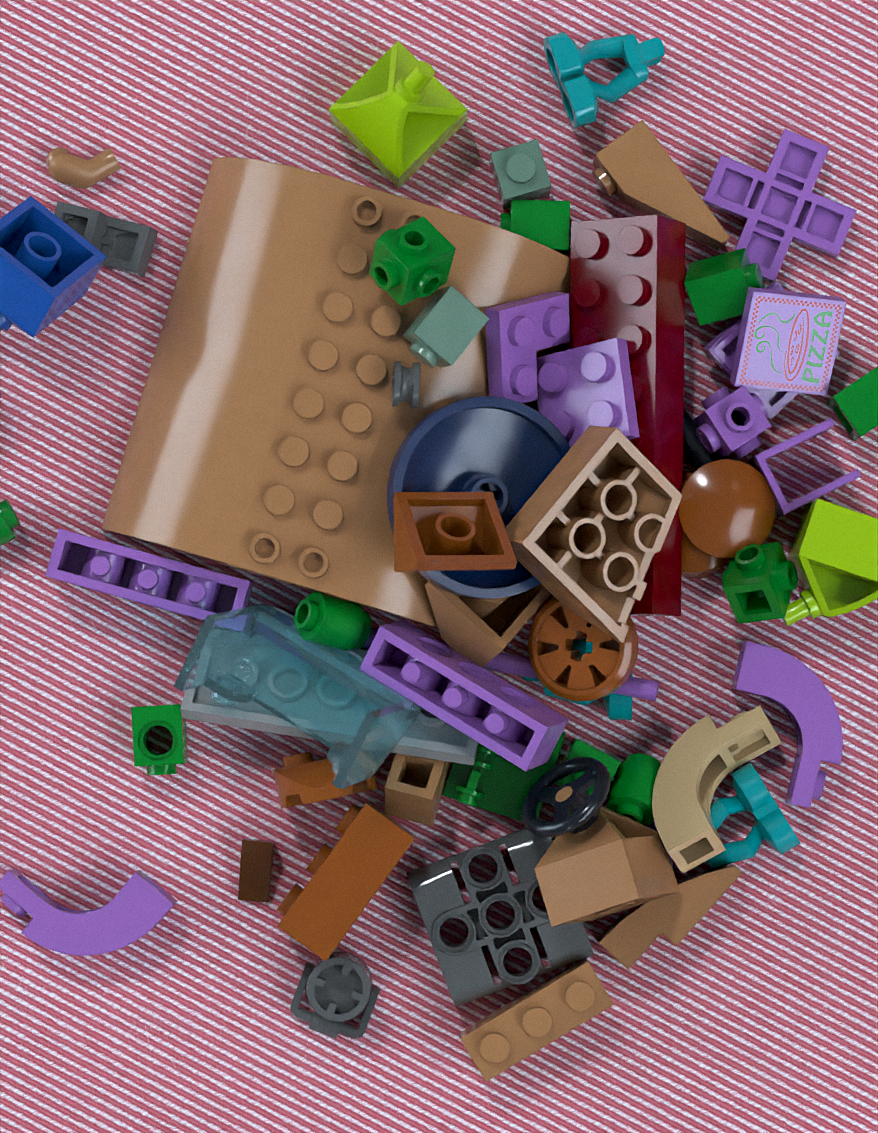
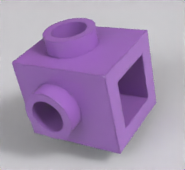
M745 385L731 394L726 387H723L701 402L705 411L697 416L694 421L699 426L696 429L697 438L706 451L711 454L716 452L721 460L734 452L739 460L763 444L759 435L771 427L767 420L768 411L760 397L755 393L750 394Z

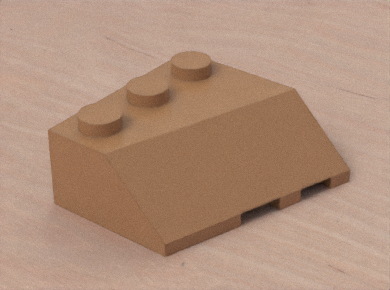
M589 425L505 529L516 559L562 605L617 642L623 643L630 627L626 625L632 607L635 600H641L647 583L643 580L654 553L661 551L683 495L618 428Z

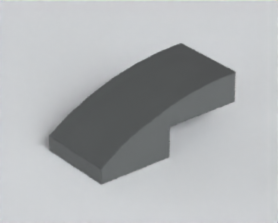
M58 201L54 214L107 256L102 264L103 267L145 277L158 234L157 230L150 226L109 217L100 211Z

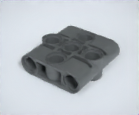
M527 828L406 873L455 1007L514 985L525 984L535 977L594 956L583 922L552 927L547 910H541L533 904V891L539 886L534 868L553 843L551 837L537 836ZM506 844L519 882L512 884L499 845ZM479 854L490 855L497 863L496 873L488 881H478L469 873L470 861ZM457 862L471 900L464 902L451 868V863ZM495 901H506L514 909L513 919L505 927H495L486 919L487 908ZM458 918L466 923L468 934L464 941L453 945L448 944L442 939L439 932L440 926L447 919ZM535 926L550 963L544 966L530 932V928ZM485 945L489 947L501 982L494 984L481 948ZM520 947L530 953L531 963L527 970L516 974L505 968L503 959L508 950Z

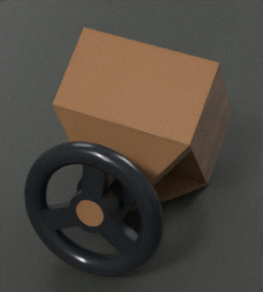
M577 757L554 766L533 784L522 805V821L531 833L541 837L557 836L534 868L552 927L596 920L680 892L669 854L659 833L637 821L602 807L610 789L611 779L607 767L595 758ZM585 772L572 783H566L560 787H552L555 783L571 774ZM595 784L594 789L590 795L586 790H588L591 786ZM539 802L551 803L556 809L554 821L543 822L537 818L536 811Z

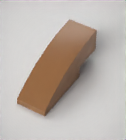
M728 864L716 869L702 870L677 880L680 892L630 908L618 917L596 940L621 964L629 969L661 933L677 946L743 872L735 865Z

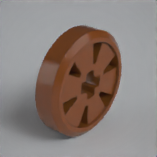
M556 598L551 599L536 615L528 638L530 663L540 682L557 696L572 701L596 700L617 691L630 677L638 656V636L630 615L626 622V625L630 626L624 642L619 643L562 605ZM586 633V642L593 643V650L591 653L583 654L579 658L580 650L573 648L574 639L583 638Z

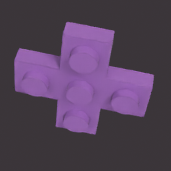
M784 129L766 173L721 155L703 197L706 205L746 221L734 251L745 248L750 264L757 262L761 269L763 280L769 283L776 280L792 240L836 258L839 255L857 211L812 192L830 147L787 129Z

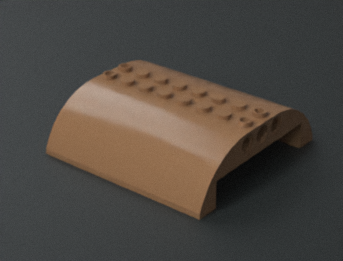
M238 157L214 158L101 529L148 544L150 542L311 591L327 594L419 622L438 630L425 588L428 580L419 572L394 571V534L387 509L388 478L394 457L401 443L423 418L449 403L467 398L489 397L486 324L452 366L442 368L437 364L430 368L419 361L409 351L412 343L402 335L439 289L449 286L454 287L484 314L485 308L553 291L569 293L570 317V258L540 243L497 226L333 176L256 159ZM424 216L456 248L446 284L438 287L434 293L427 297H418L400 306L385 290L379 288L374 279L369 275L374 245L377 238L387 230L398 229ZM563 344L536 351V358L561 352ZM394 361H401L404 367H411L413 362L420 363V390L417 408H410V404L405 401L399 403L398 407L391 406ZM537 400L523 403L538 411Z

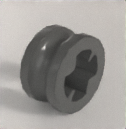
M394 361L391 406L398 407L399 403L405 401L410 404V408H417L420 390V363L413 362L411 367H404L401 361Z

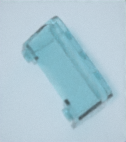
M266 604L207 615L174 684V687L180 691L205 686L210 689L209 695L214 700L227 706H236L237 702L247 703L254 701L329 747L326 757L333 764L331 770L336 774L332 784L339 789L370 779L416 720L422 708L360 670L359 668L364 658L351 650L341 651L303 640L297 631L294 616Z

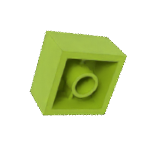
M399 41L329 108L331 122L398 188L467 121L468 111L434 77L435 71L433 67L427 62H419Z
M818 498L805 505L787 558L788 561L794 563L798 580L803 586L804 591L799 593V599L788 604L785 618H782L787 627L808 616L813 620L819 616L830 618L845 614L878 599V518Z

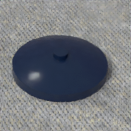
M474 397L440 407L416 424L403 440L394 457L387 485V509L392 532L394 534L393 499L395 492H493L501 518L506 527L571 447L550 420L531 407L514 400L500 397ZM518 560L515 569L419 572L432 584L445 591L476 599L509 597L523 593L540 584Z

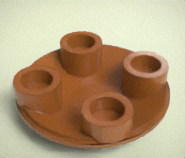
M717 460L701 466L684 481L681 490L683 496L678 507L679 520L685 535L698 551L719 558H734L738 550L750 544L761 545L769 535L775 519V499L764 476L752 466L737 460Z

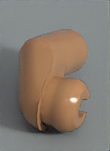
M59 147L50 151L46 159L49 174L57 182L79 189H87L122 169L110 148L86 160L69 154L66 148Z

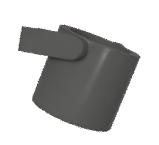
M334 952L327 961L323 959L317 961L314 968L313 964L306 963L291 1003L290 1012L294 1018L309 1023V1029L335 1039L338 1034L354 1040L360 1039L366 1031L380 989L373 987L371 991V973L362 959L352 953ZM306 984L309 1004L315 1010L314 1013L298 1007ZM365 1008L358 1029L342 1023L343 1021L353 1019Z

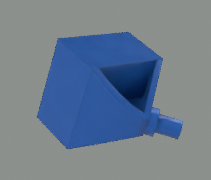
M32 196L0 218V332L2 329L7 332L14 325L34 338L85 296L107 256Z

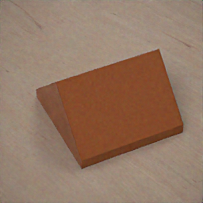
M395 492L393 499L395 572L497 571L515 569L517 560L493 492Z

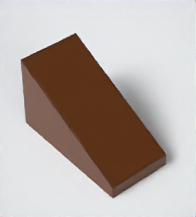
M242 839L238 900L269 902L274 841Z

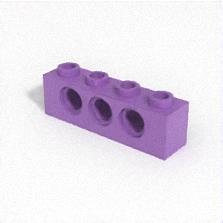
M60 528L45 575L55 580L236 630H241L253 588V583L244 579Z
M404 619L379 627L359 668L524 771L533 769L548 761L569 720Z

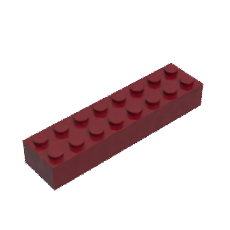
M661 215L571 222L569 349L613 338H621L627 341L640 435L639 438L630 439L629 441L681 493L683 488L686 223ZM679 506L661 551L654 553L643 580L647 583L641 600H635L630 616H681L682 527L679 520Z

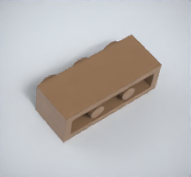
M586 958L574 963L460 1032V1039L487 1082L611 1007L614 1003Z

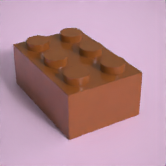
M369 800L362 809L356 804L351 806L335 828L343 834L334 848L325 843L306 868L308 872L314 875L305 888L296 883L277 908V911L284 916L277 926L324 961H327L415 839L413 832L391 816L385 814L384 811Z

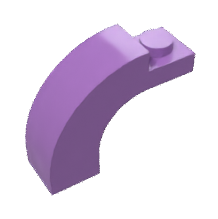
M749 641L742 642L731 690L771 700L789 716L796 732L797 751L785 803L810 808L812 799L820 800L824 788L826 772L819 770L820 762L841 764L843 736L835 703L818 676L800 660L776 648Z
M15 868L8 870L0 880V890L4 893L0 900L20 917H24L26 913L33 917L21 933L42 947L69 955H98L121 949L135 942L154 928L177 902L175 898L141 870L133 874L108 904L92 910H75L60 905Z

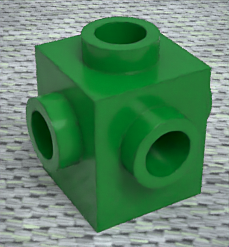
M423 216L398 229H389L377 238L369 275L374 279L379 288L385 290L402 306L418 297L424 298L431 295L438 287L447 283L456 248Z
M780 542L761 545L750 544L738 550L735 557L730 559L728 569H725L722 575V588L739 624L785 618L791 592L797 588V570L794 563L787 560Z

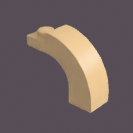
M761 705L750 711L735 715L728 723L717 728L708 714L688 728L677 739L660 765L652 794L653 818L668 854L682 874L726 850L711 818V802L720 782L737 767L782 743Z

